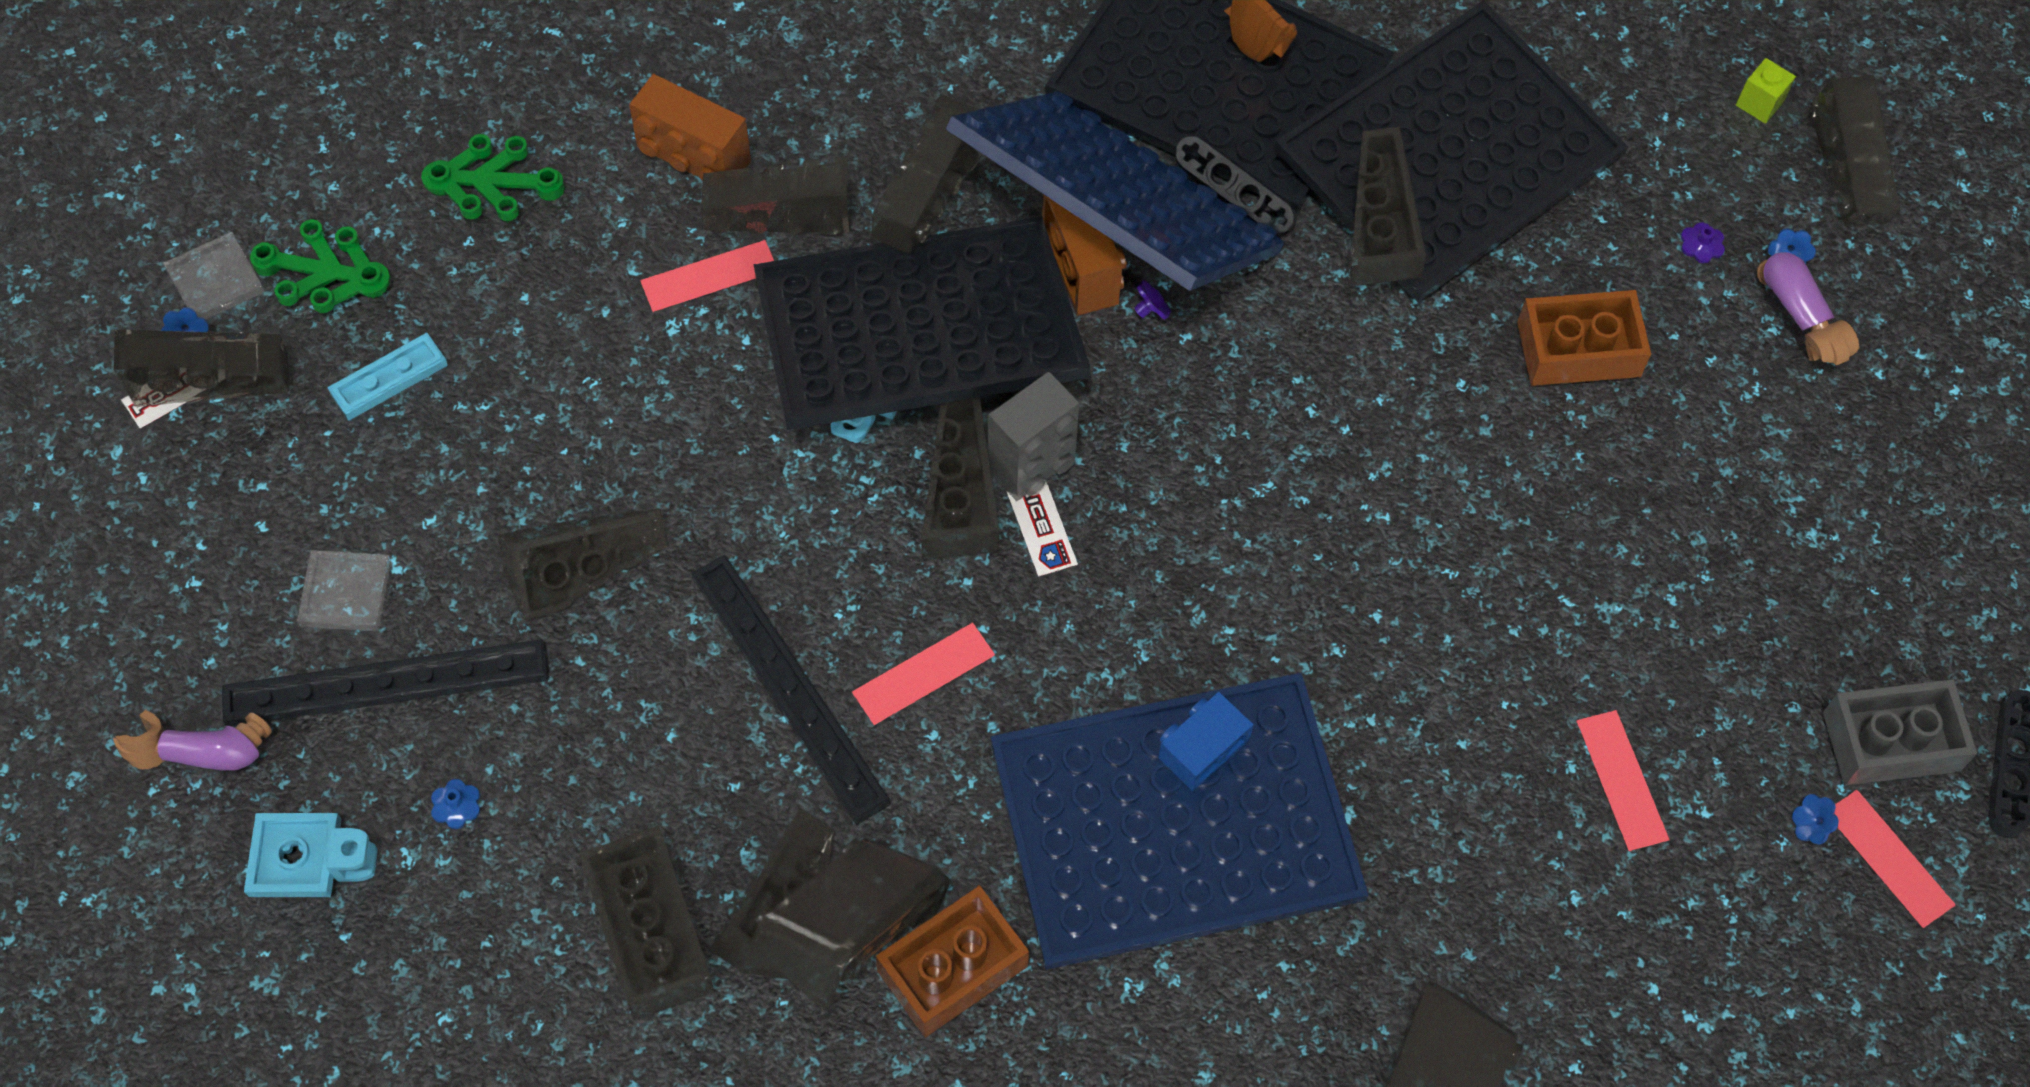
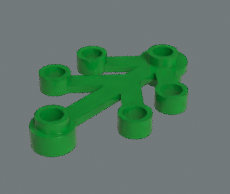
M474 135L469 140L468 149L449 162L444 160L431 162L423 169L421 175L423 185L427 190L435 195H448L460 208L461 215L470 220L476 219L482 214V204L478 196L466 194L459 185L473 186L496 209L498 217L503 221H512L517 218L519 208L517 201L513 197L504 196L496 187L535 189L537 195L546 201L560 198L565 190L561 173L550 167L539 170L537 174L500 172L513 162L527 157L529 152L526 140L521 136L508 138L505 142L504 151L476 170L467 171L464 169L477 159L489 157L493 151L490 138L487 135ZM481 144L486 145L484 148L481 149L476 148L478 145ZM515 146L522 147L521 149L516 151L511 150ZM470 204L476 205L473 209H465ZM506 206L513 207L509 211H502V209Z
M314 219L303 222L300 226V233L304 242L312 246L320 260L281 253L275 245L266 242L254 246L250 254V261L254 270L262 276L274 275L281 268L311 274L296 283L284 280L275 286L274 292L278 302L284 306L294 305L299 298L311 293L310 301L314 310L318 313H328L335 305L359 293L369 298L379 297L386 292L390 284L388 269L381 263L369 262L359 245L360 240L356 230L349 226L338 229L335 233V240L339 249L348 253L355 267L340 265L324 238L325 233L321 223ZM310 230H318L315 234H307ZM345 237H353L348 242L342 241ZM375 276L373 279L367 280L368 277ZM335 280L347 282L332 291L323 287ZM288 290H292V291H293V292H292L290 295H288V296H282V294H283L285 291H288ZM321 298H328L324 303H317Z

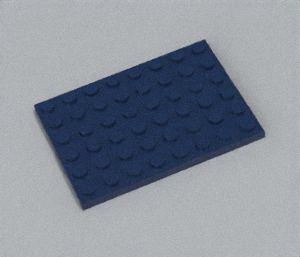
M1061 92L1038 95L1032 98L951 116L946 127L947 131L1189 291L1279 254L1285 241L1275 236L1276 231L1263 223H1255L1246 217L1247 213L1245 210L1237 205L1224 203L1217 198V193L1213 189L1187 179L1188 174L1175 166H1167L1158 160L1159 156L1157 153L1148 148L1136 146L1129 141L1130 137L1125 132L1115 128L1110 129L1101 123V118L1097 114L1079 109L1072 104L1073 100L1069 96Z
M1302 673L990 736L993 756L1045 970L1363 902L1368 898L1367 888ZM1217 692H1220L1254 724L1251 737L1244 746L1192 791L1158 758L1161 746L1160 738L1173 724L1182 725L1190 717L1188 714L1202 698L1210 700Z

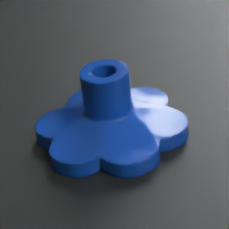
M1789 228L1781 230L1778 233L1777 239L1771 241L1768 245V252L1771 256L1776 253L1789 252L1801 258L1805 264L1806 261L1814 258L1816 249L1810 243L1811 236L1807 231L1799 230L1794 232Z
M185 307L179 312L169 311L164 315V326L160 331V336L164 342L171 343L175 351L185 353L190 348L200 349L204 346L206 342L204 334L207 333L209 324L206 319L198 317L194 309Z
M459 779L449 781L445 788L436 789L431 796L434 804L431 811L433 819L438 823L446 822L451 829L462 828L466 821L476 819L480 813V808L477 804L480 798L478 789L472 785L465 786Z
M1809 794L1804 798L1802 806H1798L1792 816L1794 823L1797 825L1795 834L1798 839L1811 841L1818 845L1826 842L1829 833L1834 832L1839 824L1838 817L1834 814L1836 806L1832 799L1827 797L1820 798L1814 794Z

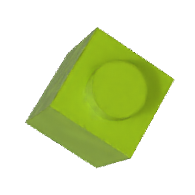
M1765 58L1747 79L1736 106L1766 124L1784 103L1796 76Z

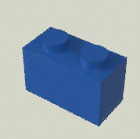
M1217 692L1210 700L1202 698L1190 710L1188 714L1190 717L1182 725L1173 724L1160 738L1161 746L1158 758L1192 791L1244 746L1251 737L1254 724L1220 692Z

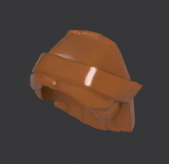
M1232 0V6L1224 10L1230 16L1233 41L1242 53L1258 62H1262L1274 53L1282 57L1292 43V39L1296 38L1297 30L1293 22L1291 24L1287 23L1266 0Z

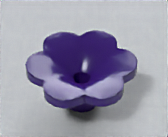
M1701 222L1697 223L1694 228L1688 227L1682 231L1681 239L1684 243L1681 250L1686 256H1694L1699 263L1703 264L1710 262L1712 258L1723 256L1725 247L1722 244L1724 235L1720 230L1713 229L1707 223Z
M1142 280L1137 289L1143 300L1134 307L1135 311L1142 318L1154 311L1162 319H1167L1171 313L1170 307L1164 302L1162 295L1157 289L1151 287L1147 281Z

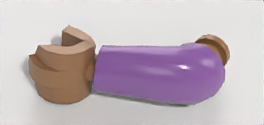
M1789 252L1776 253L1768 260L1761 262L1757 270L1759 281L1773 290L1802 331L1811 330V332L1805 334V345L1809 361L1821 359L1823 362L1834 363L1836 366L1849 361V357L1857 353L1859 349L1857 335L1846 321L1839 320L1832 324L1828 323L1829 320L1835 317L1805 262Z
M146 709L139 716L147 732L137 737L122 735L115 736L116 738L113 739L119 754L133 767L138 769H150L157 767L164 761H170L206 769L226 771L239 770L253 763L259 757L257 747L262 743L261 737L267 738L272 733V730L261 717L254 713H249L245 717L247 723H239L235 728L226 726L223 730L165 731L160 720Z

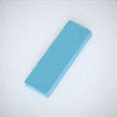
M425 333L327 388L349 421L443 369L448 364L428 333Z

